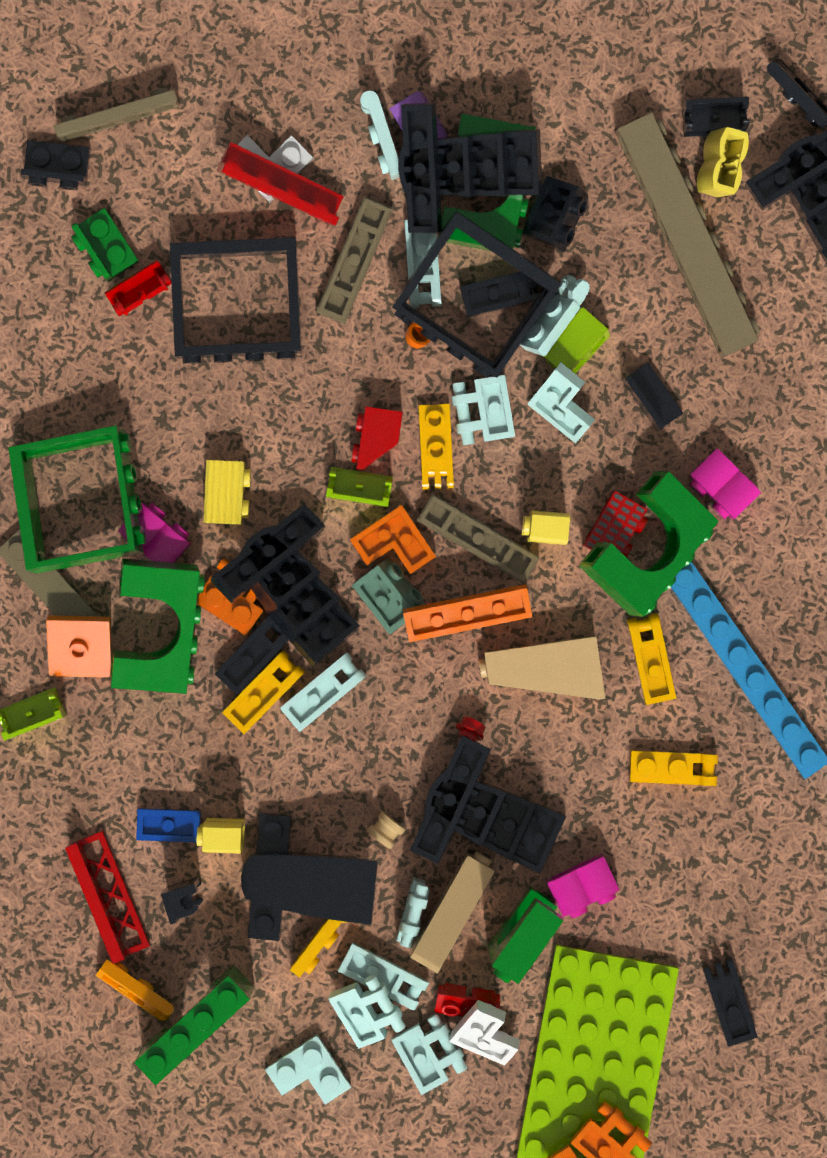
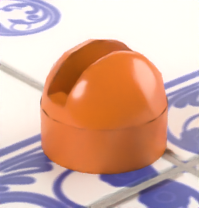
M412 323L406 330L405 340L411 348L419 349L425 347L431 340L420 333L422 327L416 323Z

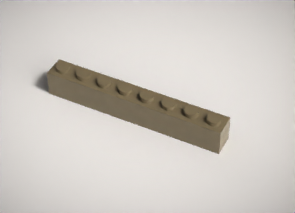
M649 113L618 128L615 134L720 358L722 359L759 341L757 334H760L758 325L753 317L748 318L743 307L747 305L745 297L739 288L735 290L730 280L733 277L731 267L726 260H721L717 252L720 249L719 242L713 232L708 233L704 221L707 220L705 212L700 203L695 205L690 194L693 192L692 184L687 175H681L677 167L680 164L678 154L673 146L668 147L664 139L667 132L660 118L655 120L653 113Z

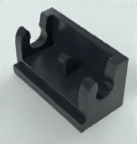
M749 97L686 100L682 105L684 137L708 136L711 131L725 127L746 132L750 122L747 119Z
M199 876L166 886L161 893L170 925L177 923L179 918L192 915L198 910L203 898H197L192 901V895L197 892L196 888L202 884Z

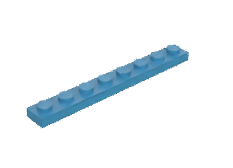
M691 562L686 567H683L675 576L676 581L671 587L672 591L803 779H807L827 765L826 754L693 563Z

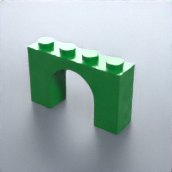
M461 114L458 135L493 131L535 130L536 127ZM509 195L500 207L484 213L444 206L442 229L455 210H457L512 249L513 247L520 248L523 230L517 229L519 217L526 216L529 199L523 198V195ZM458 228L455 229L446 242L490 251Z
M654 471L636 494L659 517L665 528L666 544L659 560L651 567L641 570L633 565L612 543L597 542L579 565L629 615L644 617L655 609L657 605L656 600L664 591L673 586L676 581L675 576L683 567L692 562L695 557L694 552L701 544L711 538L714 532L713 528L719 522L669 471Z
M122 558L119 581L120 596L151 598L167 603L178 615V628L171 642L160 650L154 652L112 650L109 678L111 688L187 694V685H193L194 666H190L191 654H196L198 636L193 635L194 624H199L201 618V605H196L197 593H203L204 575L200 574L198 565Z
M531 885L487 945L490 962L494 969L493 973L508 984L513 980L519 985L564 921L562 916L555 912L557 908L556 903Z
M233 964L210 985L206 994L168 1030L164 1027L145 1044L134 1063L156 1086L250 1000L254 986Z

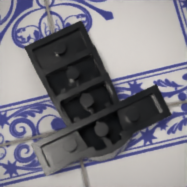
M436 103L401 105L404 146H402L399 155L398 172L404 192H406L408 233H438L442 231L440 195L505 197L507 195H540L543 193L540 129L481 132L437 138Z
M827 131L819 136L812 135L794 142L784 151L776 163L747 180L745 186L761 210L789 195L801 221L827 264Z
M303 504L278 525L264 528L255 533L245 543L239 555L212 576L211 582L231 603H234L252 589L276 625L300 654L314 667L358 631L360 625L339 604L341 598L319 578L321 572L298 552L325 528L323 522Z
M462 736L447 770L436 777L429 787L425 804L426 815L410 851L439 864L453 832L456 831L480 846H484L509 860H513L537 873H541L567 816L519 795L478 781L492 749Z
M260 813L256 852L248 857L241 874L243 894L246 900L251 901L248 938L279 941L283 910L313 917L371 925L373 921L378 860L349 858L348 856L322 855L318 853L289 852L292 816Z

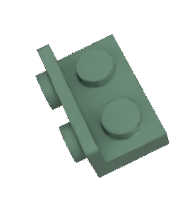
M389 557L352 585L389 635L405 624L402 609L426 605L419 590L411 586L404 577L402 568Z

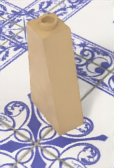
M596 636L483 652L484 659H479L481 678L487 677L488 684L599 700L606 699Z
M477 851L474 855L466 853L421 928L418 937L415 938L412 948H410V958L438 974L495 872L494 868L490 866L491 859Z

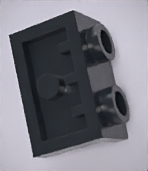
M27 140L24 169H21V176L27 179L28 184L32 186L47 187V182L60 183L59 188L78 190L79 185L87 186L91 149L90 147Z
M546 176L542 185L543 193L537 196L522 234L551 245L560 252H565L567 245H570L574 239L575 227L579 218L586 212L588 195L579 186Z

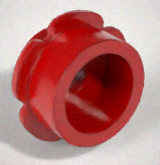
M463 717L461 723L456 724L460 738L465 736L474 741L483 740V733L486 727L479 721L470 717Z

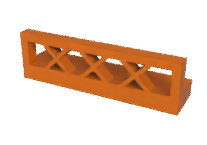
M526 584L402 609L409 642L533 617Z

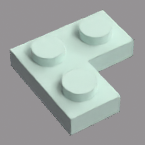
M562 363L558 365L527 404L575 444L595 421L592 416L572 401V398L585 384V381Z
M318 1034L265 1068L266 1073L282 1096L307 1079L325 1105L351 1088L348 1079Z

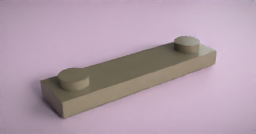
M160 88L150 92V97L78 118V115H69L61 118L60 124L53 126L58 139L65 142L179 108L180 104L175 90L168 91V88Z
M364 196L316 313L344 325L346 324L393 208Z
M434 494L431 495L417 519L421 524L525 584L540 559L536 554Z
M20 530L0 547V556L55 616H99L58 570L38 574L26 570Z

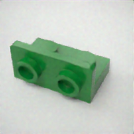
M105 208L80 224L74 223L71 225L75 234L71 235V238L80 252L85 249L92 258L87 263L97 278L103 275L109 282L139 262Z

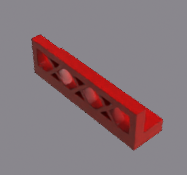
M229 142L216 171L320 221L336 226L340 217L335 215L344 196Z
M104 831L66 846L65 850L112 964L124 960L130 954L150 947V942ZM99 839L104 850L100 862L87 858L83 846ZM105 858H107L110 867L103 864ZM90 864L97 866L95 874ZM101 868L113 873L116 879L112 891L99 887L97 877ZM117 886L119 887L122 896L115 893ZM102 893L109 895L107 903ZM113 897L124 901L128 908L123 920L112 916L109 911V905ZM129 915L131 916L134 924L127 922ZM114 922L121 924L119 931ZM125 926L137 931L141 944L139 943L125 949L120 937Z

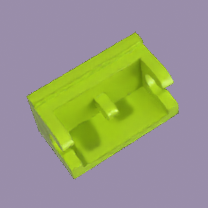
M582 307L547 355L544 356L545 361L554 369L562 363L576 374L610 337L608 328Z
M331 467L326 492L327 498L388 507L393 480L392 476Z
M56 687L0 709V723L3 729L1 735L4 741L67 716Z

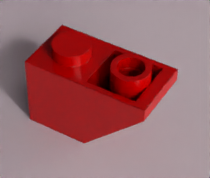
M365 406V413H358L356 431L362 432L360 444H354L351 462L357 463V470H365L398 445L403 412Z

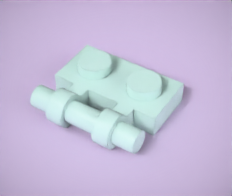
M500 375L497 378L488 377L474 380L476 391L474 393L466 394L465 382L452 384L454 396L451 397L452 404L456 406L459 424H456L457 434H461L463 446L475 444L473 431L482 430L484 442L515 437L505 375ZM477 402L480 420L471 421L468 404Z
M416 877L412 879L396 936V941L400 942L401 946L412 948L414 938L419 935L421 928L420 916L422 909H426L430 890L425 885V880Z
M370 975L365 979V983L369 988L365 992L362 991L358 982L331 992L328 998L358 1049L385 1039L387 1035L385 1026L391 1024L395 1032H400L406 1027L401 1018L402 1012L397 1005H393L388 997L389 991L384 983L379 982L376 975ZM377 1002L383 1012L376 1014L371 1004Z
M438 1013L427 1018L432 1028L431 1031L424 1034L418 1023L391 1038L421 1095L449 1080L444 1068L452 1064L457 1074L468 1068L463 1060L464 1054L461 1048L449 1042L451 1030L446 1022H442ZM439 1040L446 1053L440 1058L436 1056L430 1045Z

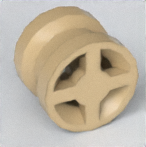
M382 810L378 815L379 820L375 824L370 825L367 832L385 847L391 849L394 846V839L398 835H402L406 829Z

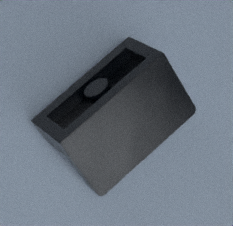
M648 362L622 380L656 431L661 430L683 414Z

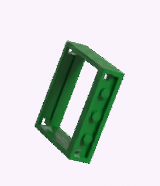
M116 425L8 447L25 568L27 571L38 574L144 553L143 544L146 543V534L144 527L139 524L138 513H141V502L139 496L134 492L133 485L137 481V474L134 465L130 464L129 452L132 451V442L125 430ZM113 443L128 544L46 560L31 459Z

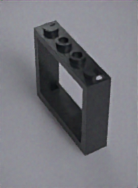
M455 210L392 303V308L397 310L394 315L407 325H410L413 321L422 327L420 333L432 342L436 343L440 339L447 344L446 351L459 360H462L465 356L474 362L472 368L485 377L491 374L497 378L559 289L561 282ZM456 228L543 286V289L493 361L406 303Z
M296 237L170 243L174 350L177 359H183V364L202 363L201 358L214 357L215 363L233 362V356H245V361H263L264 355L276 354L277 360L295 359V354L302 353ZM287 254L291 342L185 346L181 259Z

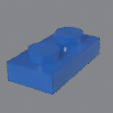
M138 808L136 840L197 843V827H200L201 810Z

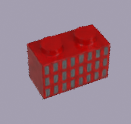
M613 491L582 546L591 551L597 542L612 543L627 558L633 547L629 541L635 532L640 534L649 518L644 515L648 509L617 491Z

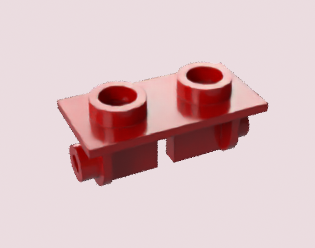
M155 260L104 292L119 317L123 314L127 316L129 315L128 312L143 304V301L147 298L151 299L160 292L169 290L167 287L171 285V280L158 260Z
M445 982V985H438L434 1012L451 1017H464L478 1000L499 1009L500 994H495V990L473 987L470 997L466 996L467 986Z

